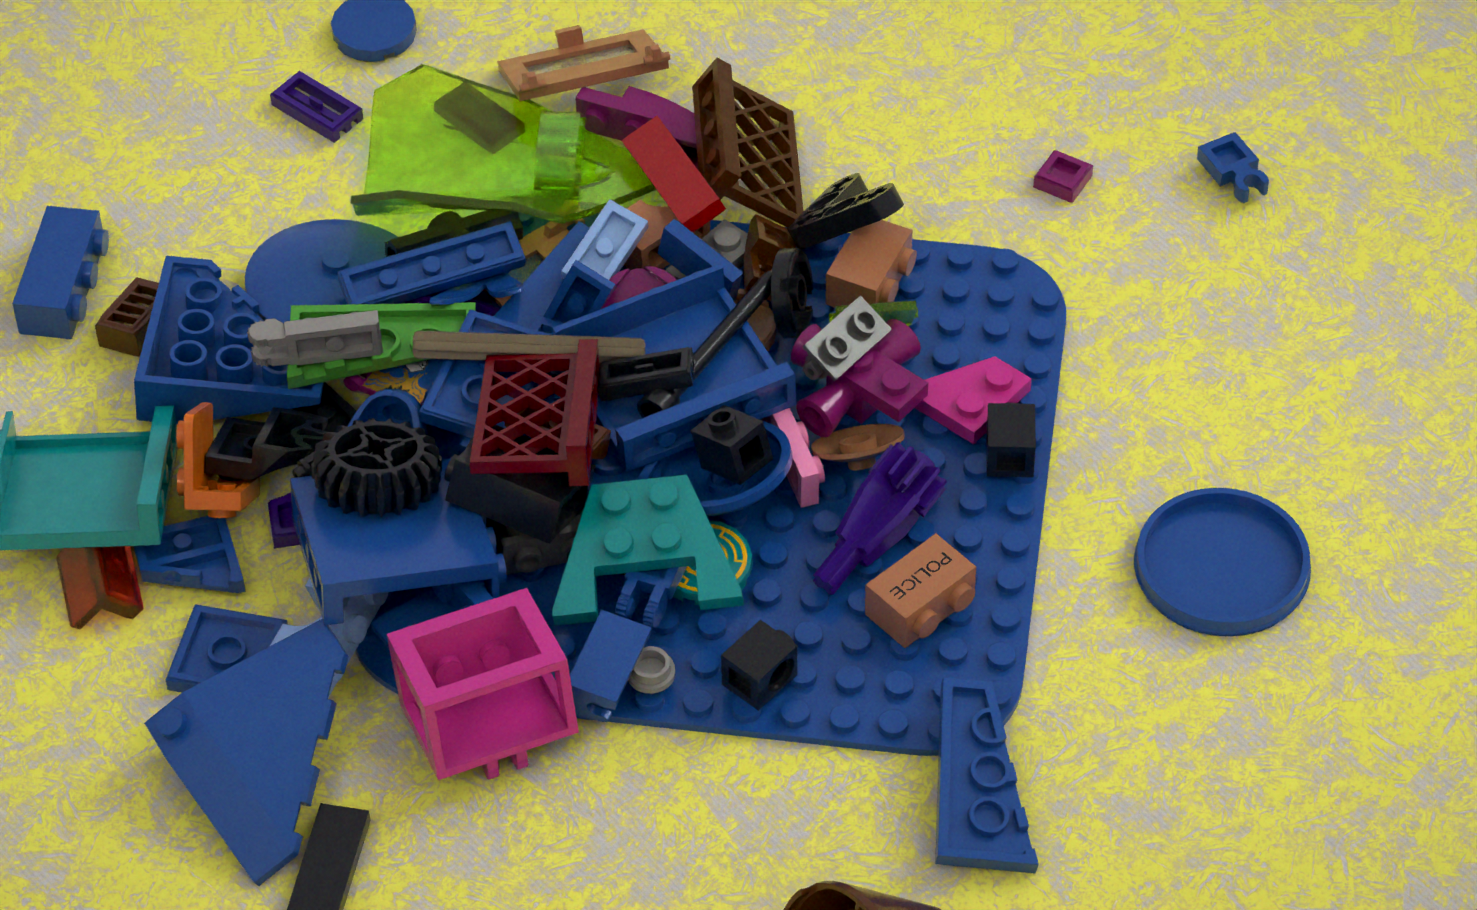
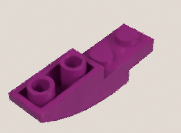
M628 86L623 97L586 87L580 89L575 98L577 129L622 140L658 115L698 169L693 112L668 99Z

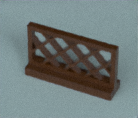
M716 58L692 86L698 170L720 200L725 196L788 228L804 212L794 113L792 110L732 79L731 64ZM734 99L738 100L745 109H742ZM750 118H753L764 132H761ZM771 118L779 121L780 127H777ZM737 125L742 129V131L747 135V137H744V135L737 128ZM769 141H772L783 155H780ZM754 145H755L756 148L761 152V154L766 158V160H764V159L759 155V153L754 149V147H753ZM739 152L741 153V155L746 159V161H747L750 165H747V164L743 161V159L739 156ZM773 168H774V169L776 170V172L781 176V178L785 181V184H784V183L779 179V177L774 173V171L772 170ZM755 174H758L761 177V179L766 183L769 189H767L763 185V183L758 179V177ZM741 179L749 190L739 186L738 180ZM774 197H777L780 200V202L785 206V208H783Z

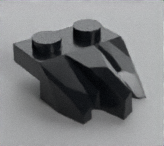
M273 407L266 422L227 417L205 456L204 473L218 475L221 479L227 481L252 480L275 470L296 465L298 460L304 459L315 451L316 443L323 441V435L328 433L324 429L328 425L329 418L304 411Z

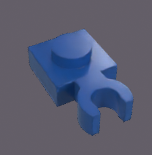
M1236 132L1198 146L1197 160L1219 186L1231 182L1234 185V196L1241 203L1248 202V187L1258 189L1262 195L1267 194L1269 179L1264 172L1258 170L1259 159Z

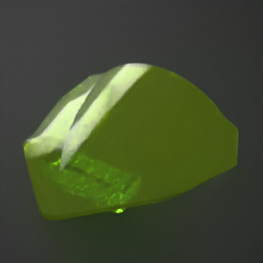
M421 64L374 90L364 194L351 196L350 204L353 205L357 216L491 210L519 212L563 224L600 213L609 199L620 205L656 189L627 149L585 129V117H581V112L551 111L530 99L519 101L515 94Z

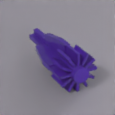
M897 442L894 446L890 444L868 471L869 475L859 486L835 532L839 537L835 543L836 547L813 574L815 577L813 582L817 587L824 588L828 594L834 595L858 563L868 567L904 538L918 521L920 515L924 517L946 490L944 486L947 483L946 479L937 476L941 470L935 467L933 461L928 456L914 450L912 446L905 450L900 442Z

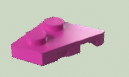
M994 356L925 379L928 382V396L915 408L974 445L986 433L988 403H1018L1031 391L1032 378Z

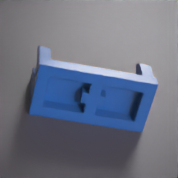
M601 609L570 673L576 714L599 722L609 721L612 712L605 708L616 709L619 698L645 643L649 640L652 627ZM593 703H596L604 708H599L595 706Z

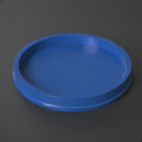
M1199 489L1183 493L1165 502L1145 522L1134 553L1136 578L1150 603L1161 614L1176 624L1195 632L1214 636H1243L1260 632L1276 625L1300 604L1308 589L1311 576L1308 543L1295 520L1286 511L1268 499L1238 489Z

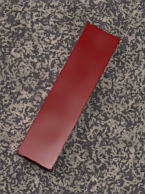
M658 115L621 140L679 222L691 232H695L726 210L719 197Z

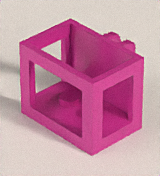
M527 588L387 634L400 706L438 780L482 766L487 779L490 780L500 775L498 760L509 756L511 762L519 770L529 765L527 750L579 733L568 660Z

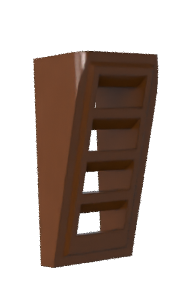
M138 277L133 280L102 314L95 325L100 347L140 357L155 300L154 297L143 295L142 293L156 296L159 283ZM139 302V303L146 304V305H150V306H149V307H145V306L137 305L136 303ZM130 312H131V313H134V314L141 315V316L139 317V316L131 315Z

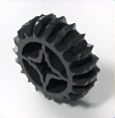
M374 418L370 422L364 423L354 420L352 426L339 425L336 427L335 432L325 433L323 441L316 443L313 463H311L312 479H314L315 487L318 489L319 498L327 500L329 507H341L344 514L356 511L360 513L361 517H365L367 514H378L380 518H382L383 514L391 512L401 515L402 509L417 510L419 502L431 501L432 493L438 491L439 482L441 481L442 456L439 455V447L436 446L435 437L426 435L424 428H412L410 422L406 421L397 424L393 422L392 418L385 422L376 421Z

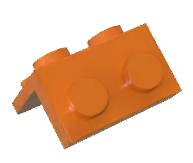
M202 402L185 413L184 421H178L176 430L178 449H184V468L180 467L177 473V493L179 496H184V510H208V517L212 518L236 517L237 511L245 509L247 505L260 495V477L252 480L227 481L221 479L218 475L204 473L205 456L213 443V404Z

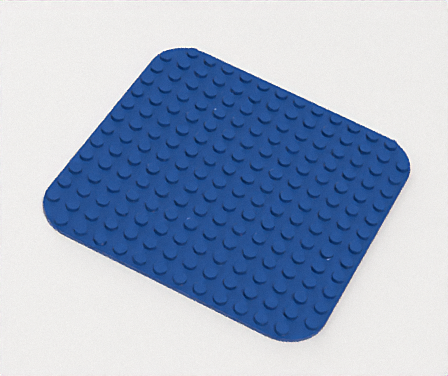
M524 202L513 204L519 213V218L523 225V237L547 224L564 208L561 205L528 204ZM578 207L580 216L585 220V225L588 227L592 226L602 209ZM711 220L710 231L722 221ZM730 222L748 233L749 223ZM576 223L571 224L567 229L570 231ZM846 233L802 249L808 257L813 278L814 290H812V294H807L806 306H812L813 309L811 325L817 324L823 329L843 311L826 305V273L851 233ZM912 239V249L917 251L913 270L909 276H902L894 302L891 306L885 305L879 314L885 322L889 319L902 321L916 334L920 342L921 351L919 355L901 364V366L923 380L994 356L1032 378L1031 391L1017 404H1035L1036 451L1034 477H988L986 473V433L973 445L916 408L912 409L900 422H897L878 409L862 424L845 414L833 432L867 424H893L902 427L905 438L901 445L905 450L909 446L914 447V450L924 453L933 461L935 467L941 470L937 476L947 481L944 486L946 490L924 517L921 515L918 517V521L906 536L868 567L858 563L834 595L828 594L824 588L817 587L813 582L815 578L813 574L836 547L835 543L839 537L835 532L859 486L869 475L868 471L872 467L863 470H850L847 462H834L820 458L824 469L825 482L819 484V504L801 508L786 476L771 494L758 503L733 513L707 516L709 521L722 522L737 529L748 540L753 566L751 574L747 578V584L742 590L744 606L700 610V606L695 605V600H688L684 597L683 601L674 597L672 599L668 598L664 617L656 629H651V635L644 647L654 646L661 648L671 657L675 664V679L667 689L653 694L637 691L627 681L616 709L605 708L612 712L608 722L907 755L938 756L940 691L943 677L993 681L1003 725L1008 722L1018 706L1023 688L1066 328V305L1063 295L1053 278L1045 270L1011 249ZM535 254L526 259L525 267L511 270L508 275L524 283L542 263L543 259L538 254ZM669 264V265H667L666 267L662 268V270H665V271H666V269H667L668 267H670L671 264ZM623 265L620 271L628 268ZM742 266V267L740 268V270H741L742 273H743V276H742V279H741V283H740L739 289H745V287H744V271H743L744 266ZM484 291L474 297L497 308H501ZM766 299V301L769 303V308L772 310L771 301ZM777 330L775 342L768 350V353L776 365L787 362L795 373L797 405L799 400L825 387L826 378L812 380L805 375L803 367L793 364L791 362V352L797 338L783 339ZM796 405L790 407L796 422H800L801 419L798 416ZM438 427L428 428L427 435L435 437V443L439 447V455L442 456V460L451 459L454 454L460 455L459 444L464 438L463 435ZM806 427L809 437L808 449L811 455L814 456L812 454L811 445L814 441L819 439L820 436L814 434ZM881 455L875 457L876 462L881 457ZM936 533L976 566L975 597L964 610L960 612L955 611L941 621L929 636L918 638L908 647L904 648L865 615V585ZM496 545V554H499L498 548H497V545ZM567 563L540 568L529 573L521 572L507 575L506 582L499 583V597L524 588L529 590L568 660L569 673H571L596 621L565 625L554 624L552 608ZM611 574L596 577L598 615L601 609L615 614L616 602L626 582L624 575ZM478 580L480 584L486 589L484 581ZM431 587L388 592L386 601L380 606L374 619ZM640 591L638 605L629 620L643 624V613L651 596L650 593ZM759 620H762L773 629L782 630L787 633L797 645V676L758 711L722 685L721 654ZM371 622L365 638L355 650L356 655L365 670L377 682L398 694L390 650L373 632ZM593 703L595 706L599 708H604L596 703ZM576 714V717L578 719L592 720L587 717Z

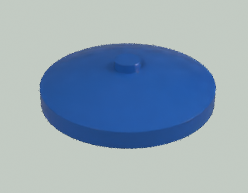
M325 219L291 226L271 236L253 253L245 272V291L259 303L257 315L264 321L265 319L275 318L283 324L286 321H290L291 305H346L347 302L338 281L337 271L385 258V242L398 236L383 228L352 220Z

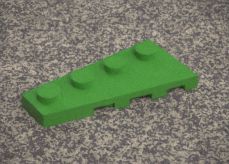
M476 302L444 305L429 303L291 305L290 321L378 310L383 353L375 356L339 359L305 365L287 364L288 389L430 360L417 359L413 356L414 332H459L469 310L476 311Z

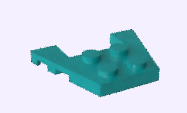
M687 474L591 485L552 608V617L555 625L593 622L597 620V576L674 567L696 566L700 610L744 606L742 589Z

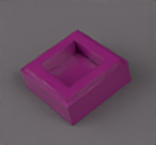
M1054 150L1034 176L1033 188L1073 203L1093 176V165Z

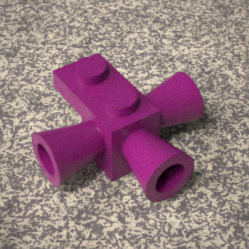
M889 319L886 323L892 330L836 381L828 375L825 387L797 402L798 416L811 432L820 437H829L845 414L862 424L877 409L900 422L928 396V382L901 366V364L919 355L921 351L920 342L909 326L897 319ZM817 324L807 327L797 338L791 352V362L800 367L805 365V359L809 354L803 346L822 330Z

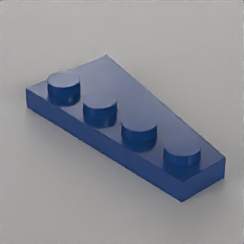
M943 677L941 683L935 864L1036 873L1039 864L1035 848L1032 849L1027 831L1029 824L1025 808L1021 807L1016 787L1017 776L1013 762H1010L1005 744L1007 737L993 681Z

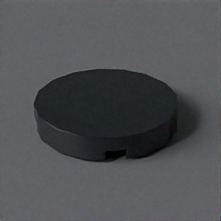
M798 248L779 249L772 267V310L778 333L783 339L798 338L811 325L813 317L812 306H806L807 294H812V290H814L811 266L807 255L802 250H798Z

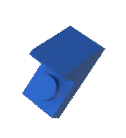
M575 260L543 317L565 323L571 319H577L600 310L617 286L578 260Z

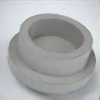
M654 646L644 647L628 682L634 689L643 693L653 694L664 691L675 679V664L663 649Z

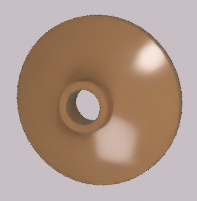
M893 424L860 425L835 431L829 437H820L813 442L811 449L814 456L818 455L821 459L847 462L850 470H863L873 467L876 463L875 457L883 454L890 444L894 446L897 442L901 443L905 435L902 427Z

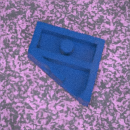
M204 516L167 525L163 528L161 545L133 546L143 582L231 593L246 592L226 518Z

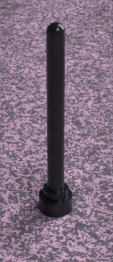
M772 271L765 272L693 353L695 366H693L694 376L692 377L694 381L771 294ZM688 387L667 391L660 388L646 393L637 403L639 414L644 418L680 404V397Z

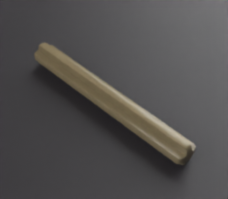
M416 331L413 335L412 352L413 356L417 359L486 361V355L577 353L579 339H598L599 361L602 363L604 361L645 355V341L642 338Z

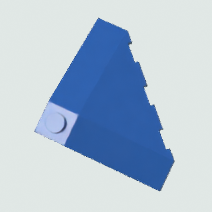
M176 256L165 257L134 378L137 420L152 422L155 406L174 405L175 421L178 424L179 420L184 421L185 413L202 402L213 404V420L271 412L273 407L292 409L319 405L324 382L288 389L287 365L261 367V365L253 362L251 347L254 346L253 343H250L247 332L248 328L255 321H264L256 314L259 312V303L239 285L233 287L231 291L220 281L221 269L212 260Z
M323 619L182 692L144 723L168 763L252 881L258 886L299 854L303 836L294 832L300 806L301 804L303 806H311L320 772L319 768L311 765L318 738L328 740L337 705L333 700L328 699L334 673H345L349 657L329 625L324 626Z

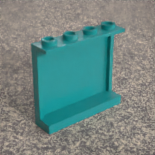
M174 405L155 406L151 430L146 432L16 436L13 411H6L2 429H0V550L161 545L178 450Z

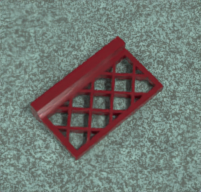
M579 339L577 353L486 355L470 456L471 474L568 472L569 486H589L599 400L597 389L600 369L598 339ZM550 371H565L554 378L546 374ZM496 372H518V373H516V374H514V375H512V376H510V377H508V378L506 379V378H504L503 376L497 374ZM531 381L539 385L529 391L522 388V386ZM552 394L561 397L551 404L543 400ZM505 395L514 398L503 405L496 402L497 399ZM528 407L536 411L525 418L517 414ZM550 420L558 424L547 431L539 427ZM502 421L510 425L499 432L491 428ZM524 434L533 438L521 445L513 441ZM548 447L558 453V455H536L535 453ZM498 448L506 452L501 456H485Z

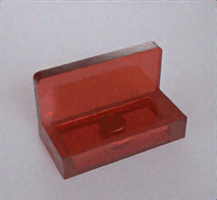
M130 546L64 548L57 555V564L71 627L80 630L101 609L129 619H134L144 609Z

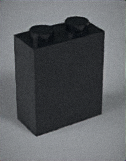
M498 425L491 427L498 432L505 429ZM522 435L513 441L521 445L531 439ZM472 437L467 448L460 455H453L445 471L444 479L449 482L445 501L550 544L585 507L596 465L591 464L589 486H569L568 472L471 474ZM548 447L535 453L536 455H558V453ZM498 448L485 456H501L506 452Z

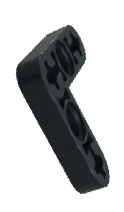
M855 173L842 178L828 187L787 230L798 250H802L885 219L902 208L904 203L893 183H888L868 191L860 174Z

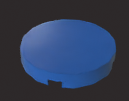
M347 0L334 12L331 21L332 35L338 44V49L344 55L360 61L384 60V55L394 52V55L397 56L403 53L413 43L417 31L413 9L404 0Z

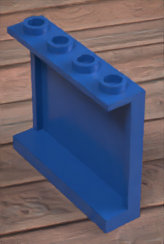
M720 263L710 268L696 271L689 276L663 286L654 287L647 292L624 301L610 304L603 309L577 319H571L552 329L553 335L642 338L645 341V354L692 347L694 353L736 304L725 289L724 268ZM746 321L695 379L693 386L688 387L681 395L680 404L642 418L638 412L637 403L644 395L601 402L599 396L596 424L611 430L609 445L625 471L629 472L694 446L690 430L723 405L759 420L795 406V373L787 362L776 365L748 321Z
M451 459L442 460L441 481L439 482L438 491L432 493L431 501L419 502L417 510L402 509L401 515H396L392 512L384 513L382 518L378 514H367L365 517H361L360 513L356 511L344 514L341 507H329L327 500L319 498L318 489L315 487L312 476L290 478L292 520L324 626L344 623L343 598L478 580L484 581L487 592L493 598L499 597V583H505L507 575L503 554H496V539L493 527H486V517L445 501L449 482L444 479Z

